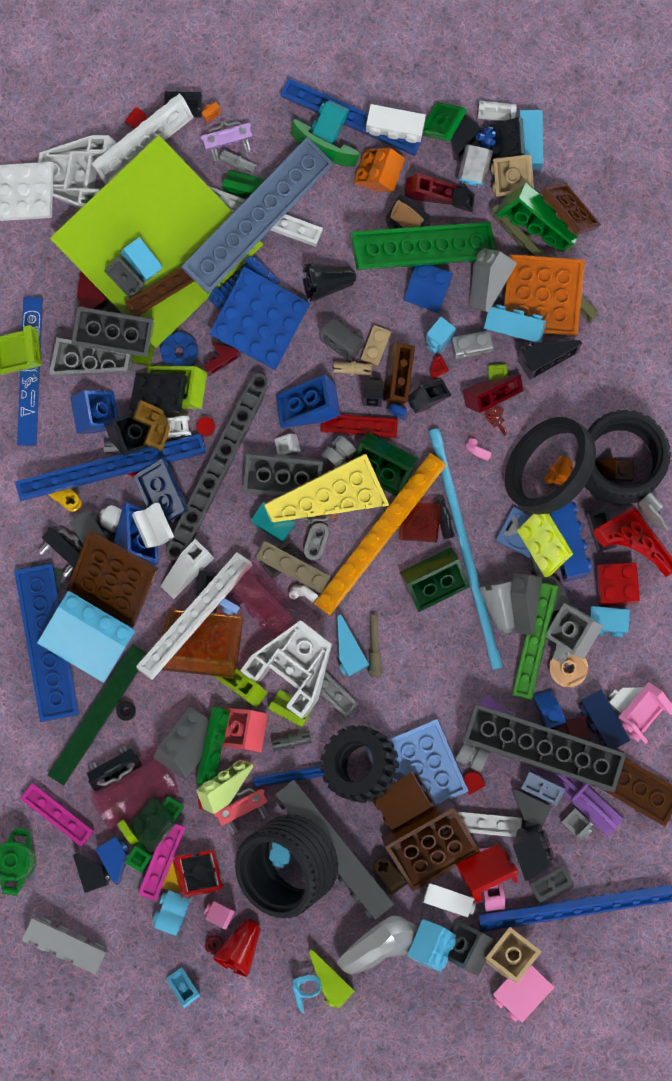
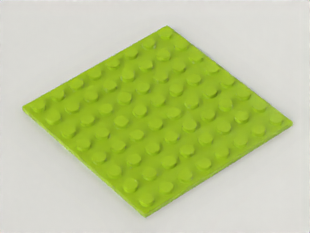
M158 135L67 221L50 240L122 314L132 316L124 303L130 298L104 272L106 267L111 265L118 256L132 270L121 256V251L140 237L163 267L156 275L144 283V287L138 292L140 293L182 267L233 212ZM259 241L215 288L218 289L245 263V259L253 256L264 244ZM193 282L138 316L154 320L151 344L157 348L209 298L212 291L207 294L196 282Z

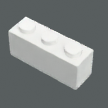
M371 104L366 132L374 136L385 135L390 139H406L410 143L421 142L426 114Z

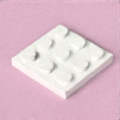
M52 162L0 165V221L52 218L54 164Z

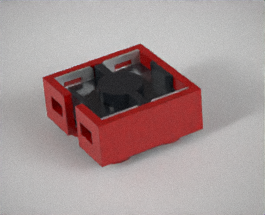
M214 850L199 852L193 857L191 854L177 856L173 859L181 899L217 892L223 888Z

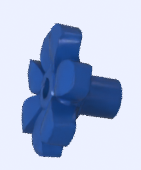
M487 126L481 130V133L476 134V140L481 142L479 147L490 149V145L494 146L496 140L492 138L495 137L496 131H492V127Z

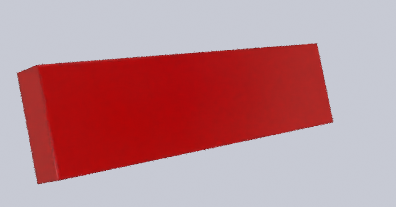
M340 414L341 416L321 424V433L366 436L369 432L376 437L397 438L398 419Z

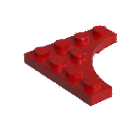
M635 506L592 531L596 540L603 547L609 545L629 547L648 558L665 577L672 574L671 555Z

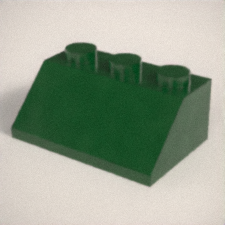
M369 432L361 441L354 457L355 459L366 454L381 488L394 496H397L406 485L419 459Z
M451 547L399 572L418 612L470 587L461 562Z

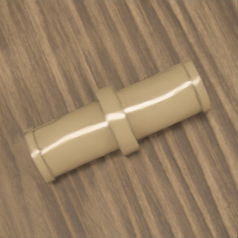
M334 361V373H347L350 376H355V374L372 376V364L356 363V361H351V363Z

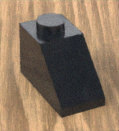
M464 115L452 136L453 158L456 161L464 153L465 145H471L476 140V134L481 133L482 129L466 115Z
M370 377L369 380L365 379L363 406L382 407L384 381H380L376 377Z
M439 380L418 387L409 395L408 402L416 414L433 407L452 395L444 381Z
M73 854L84 893L109 885L108 881L111 880V877L102 865L80 854Z

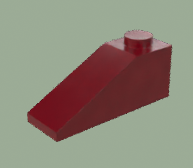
M417 173L406 178L404 196L424 202L452 205L454 189L464 187Z
M518 373L480 382L464 389L463 395L466 408L481 413L523 392L521 374Z

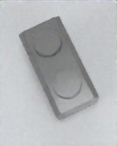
M489 330L452 337L451 340L455 360L480 356L482 353L484 355L490 354L493 350Z

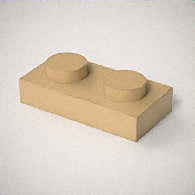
M374 325L361 361L379 367L392 331Z

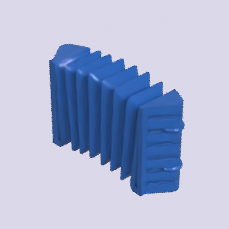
M254 255L245 259V267L276 285L279 284L280 281ZM241 266V270H238V275L234 274L235 280L230 279V283L226 282V287L221 285V289L215 288L208 299L220 311L243 266Z

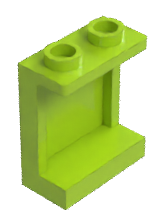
M28 325L23 327V331L0 336V375L42 366L39 334L36 328Z

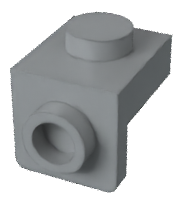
M576 808L561 821L577 839L581 837L585 839L593 831L591 829L593 824Z

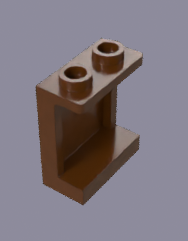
M416 771L394 782L391 789L386 788L384 796H377V800L373 801L375 807L381 810L384 816V823L392 830L436 805Z

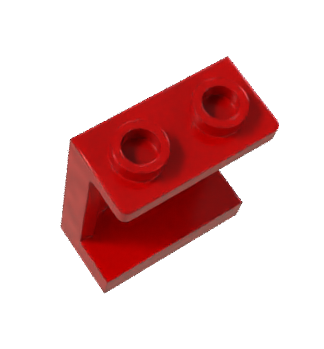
M499 844L456 864L459 874L475 903L483 900L481 895L483 891L512 878L514 883L518 882L516 875L519 872L514 863L510 864L509 860L511 859L506 849L502 850Z

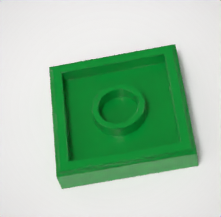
M436 102L424 123L422 136L449 142L467 110L461 106Z

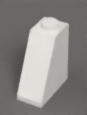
M430 883L427 885L422 901L423 903L468 917L469 914L473 915L476 903H473L474 899L472 897Z

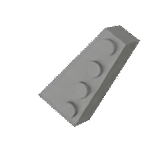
M56 337L49 375L52 377L124 374L131 371L134 355L72 345V340Z

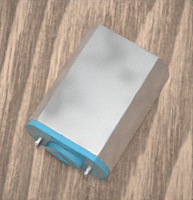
M465 145L457 180L462 181V184L465 182V184L472 186L478 185V188L479 186H485L493 151L477 146Z

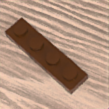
M180 267L124 303L132 316L138 317L195 281Z

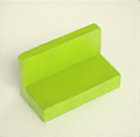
M279 690L268 710L303 728L312 710L306 717L301 719L286 707L293 696Z

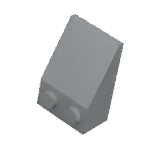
M483 248L478 253L477 260L474 263L469 307L489 312L517 263L501 251Z

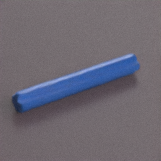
M320 766L257 776L253 778V783L257 788L291 782L293 780L298 781L321 777L325 773L321 772Z

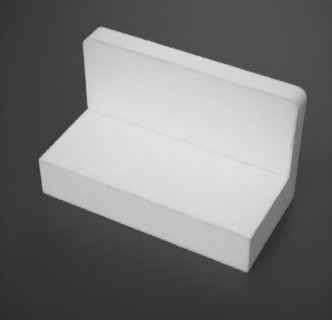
M154 503L145 510L132 513L146 548L163 545L174 538L160 503Z

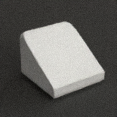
M287 434L274 439L277 454L292 455L300 453L296 434Z

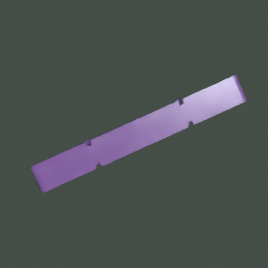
M488 694L478 704L510 715ZM532 766L544 778L560 786L564 785L565 791L563 796L567 800H571L572 804L605 835L609 836L624 820L588 787V784Z

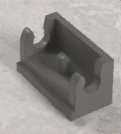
M119 256L104 271L129 298L136 295L144 287V283Z
M562 866L529 886L539 906L573 888L574 882L565 867Z

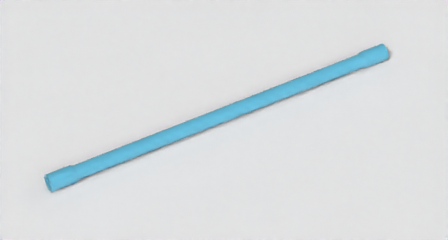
M433 429L429 431L436 457L446 464V467L441 472V477L487 646L489 662L492 670L503 668L495 643L486 605L479 591L480 583L446 459L440 429Z

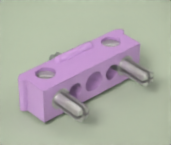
M226 121L220 122L221 125L219 127L212 128L208 134L201 136V142L204 143L206 152L211 150L214 161H216V157L218 161L220 160L217 148L239 142L243 143L245 153L251 151L248 141L252 139L250 123L242 125L240 122H233L227 124ZM223 124H224L225 126H227V127H228V126H233V125H239V126H235V127H232V128H228V129H224V130H221V131H217V132L211 133L212 131L221 129V128L223 127Z

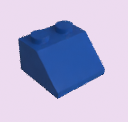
M431 265L415 266L404 301L439 313L452 281L453 273Z
M83 390L70 397L76 432L79 434L106 431L104 423L118 417L114 391Z

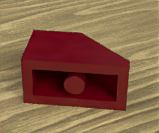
M80 272L77 292L78 306L96 310L105 307L108 304L106 298Z

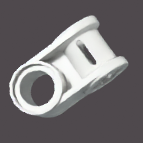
M189 416L167 418L168 426H170L167 439L191 436L188 426Z

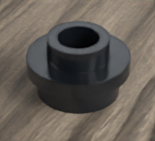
M124 701L117 706L116 713L121 720L129 721L134 718L136 708L131 702ZM124 708L130 709V713L128 715L123 714Z

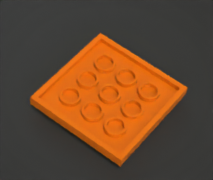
M509 254V258L517 264L506 282L504 306L507 307L506 311L513 312L516 309L524 311L525 316L531 317L532 314L543 316L542 320L547 322L544 334L578 336L585 260Z

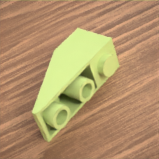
M244 760L236 761L231 767L219 772L216 777L204 782L201 787L196 789L203 809L215 814L229 805L252 770L253 764Z

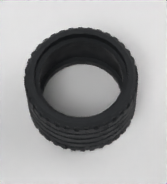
M625 409L603 415L587 430L592 435L594 442L608 432L617 430L628 431L639 436L651 451L653 461L650 476L637 485L621 486L611 483L599 473L594 464L592 474L585 485L586 490H589L590 494L598 500L601 499L605 503L611 505L618 504L620 506L637 503L650 492L652 493L665 477L671 457L668 437L666 438V433L662 430V427L657 425L656 421L648 415L645 416L641 412Z
M296 814L277 816L242 842L235 858L237 881L246 898L261 912L281 919H289L302 914L327 894L335 884L339 867L336 850L329 836L312 820ZM269 842L283 846L295 856L305 876V889L291 886L278 875L269 859Z

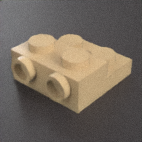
M531 155L493 159L491 171L495 175L493 192L496 194V197H507L524 183H527L534 189Z

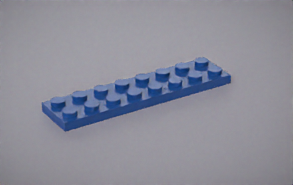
M53 564L15 570L40 722L79 715L70 663L37 644L60 605Z

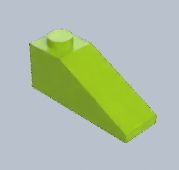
M218 657L207 671L255 708L258 707L268 693L259 684L221 657Z
M311 949L309 954L317 977L321 982L323 994L326 996L324 1001L331 1008L336 1006L339 1009L355 990Z

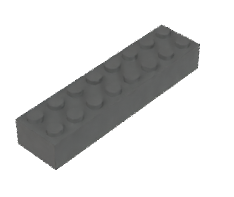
M478 704L473 705L462 743L609 792H615L626 757L625 753Z
M294 780L275 794L278 798L275 802L282 810L286 808L292 815L296 814L312 820L329 836L338 857V874L340 876L337 879L344 888L348 885L352 890L350 895L356 903L361 901L365 906L362 910L369 919L373 917L376 920L394 905Z

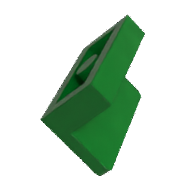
M229 170L227 178L224 179L222 184L223 192L248 198L264 182V179Z

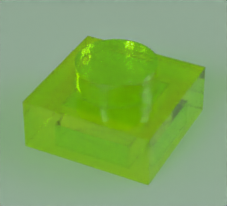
M150 346L147 357L133 355L132 364L151 367L154 347Z

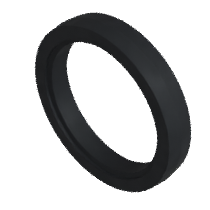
M567 417L547 419L529 430L515 446L506 466L505 487L512 501L520 508L539 515L555 512L570 503L582 491L594 468L596 446L592 435L580 423ZM561 433L574 434L579 447L578 458L567 480L557 490L545 497L535 499L526 497L522 488V475L525 465L533 452L545 440Z

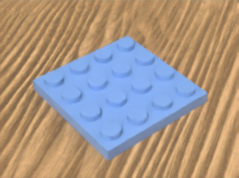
M438 719L389 739L394 744L393 749L398 753V758H395V760L399 762V768L395 770V773L398 775L396 779L393 778L392 784L411 772L416 771L436 805L448 798L452 799L468 792ZM368 748L366 752L371 764H373L372 753Z

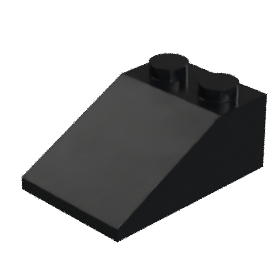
M581 340L541 342L535 345L531 343L522 348L518 362L529 380L577 354L582 342Z

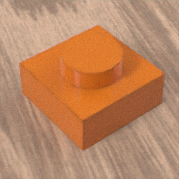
M217 102L208 104L203 108L201 114L204 122L208 124L221 114V107Z

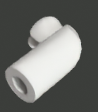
M306 585L293 586L289 591V597L294 600L305 596L313 603L318 597V594Z

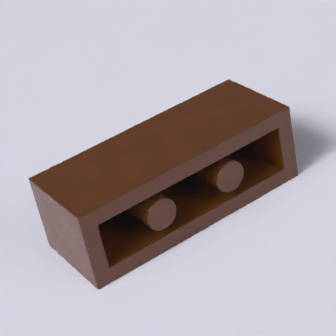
M398 342L390 346L383 402L398 405L408 402L415 346Z

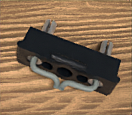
M48 527V531L42 536L45 543L38 552L44 555L52 547L70 564L62 573L67 578L74 571L80 552L60 533H64L71 540L75 539L76 546L81 550L82 546L78 544L79 538L76 536L71 537L64 530L57 531L53 527Z
M122 746L123 749L120 747L121 754L98 767L96 763L90 764L91 771L87 772V776L89 778L88 782L94 791H98L114 781L118 783L123 776L142 766L141 761L132 749L127 750L125 746Z

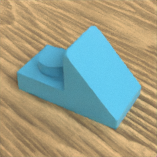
M182 967L166 978L184 1008L200 997V991L192 983Z

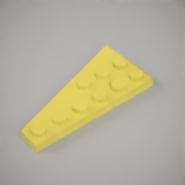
M366 454L263 504L271 522L390 506Z

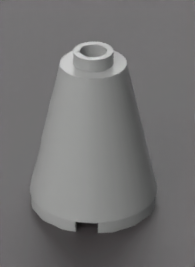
M509 579L510 582L507 583L501 580L479 586V591L497 630H501L502 633L512 632L515 627L510 594L512 579Z

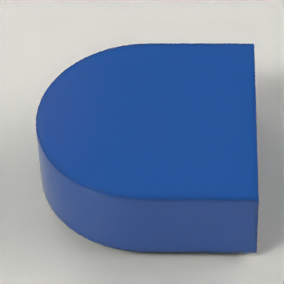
M390 404L387 410L390 414L403 420L408 415L406 408L396 404Z

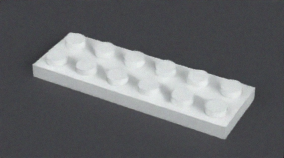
M179 93L176 97L170 99L166 105L156 110L152 116L141 122L137 128L126 134L122 140L112 145L108 151L91 163L105 185L158 135L165 141L194 118L184 98Z

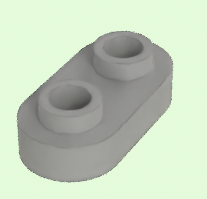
M316 523L310 529L304 547V555L310 561H317L323 555L329 536L328 527L323 523ZM318 530L323 532L321 537L316 536ZM312 548H315L317 550V553L315 555H312L310 553V550Z

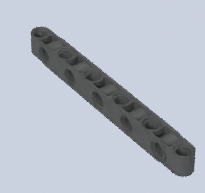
M263 374L253 375L247 388L244 390L187 504L188 511L182 514L173 532L174 538L170 540L166 549V554L172 562H176L179 557H172L170 555L174 548L180 549L181 554L193 542L256 416L268 389L267 378ZM261 380L265 384L263 387L258 388L254 385L256 381ZM240 414L248 416L245 421L238 420ZM224 447H229L231 449V452L228 455H223L221 453V450ZM207 481L215 483L211 489L204 487ZM192 514L198 517L194 523L187 521V518Z

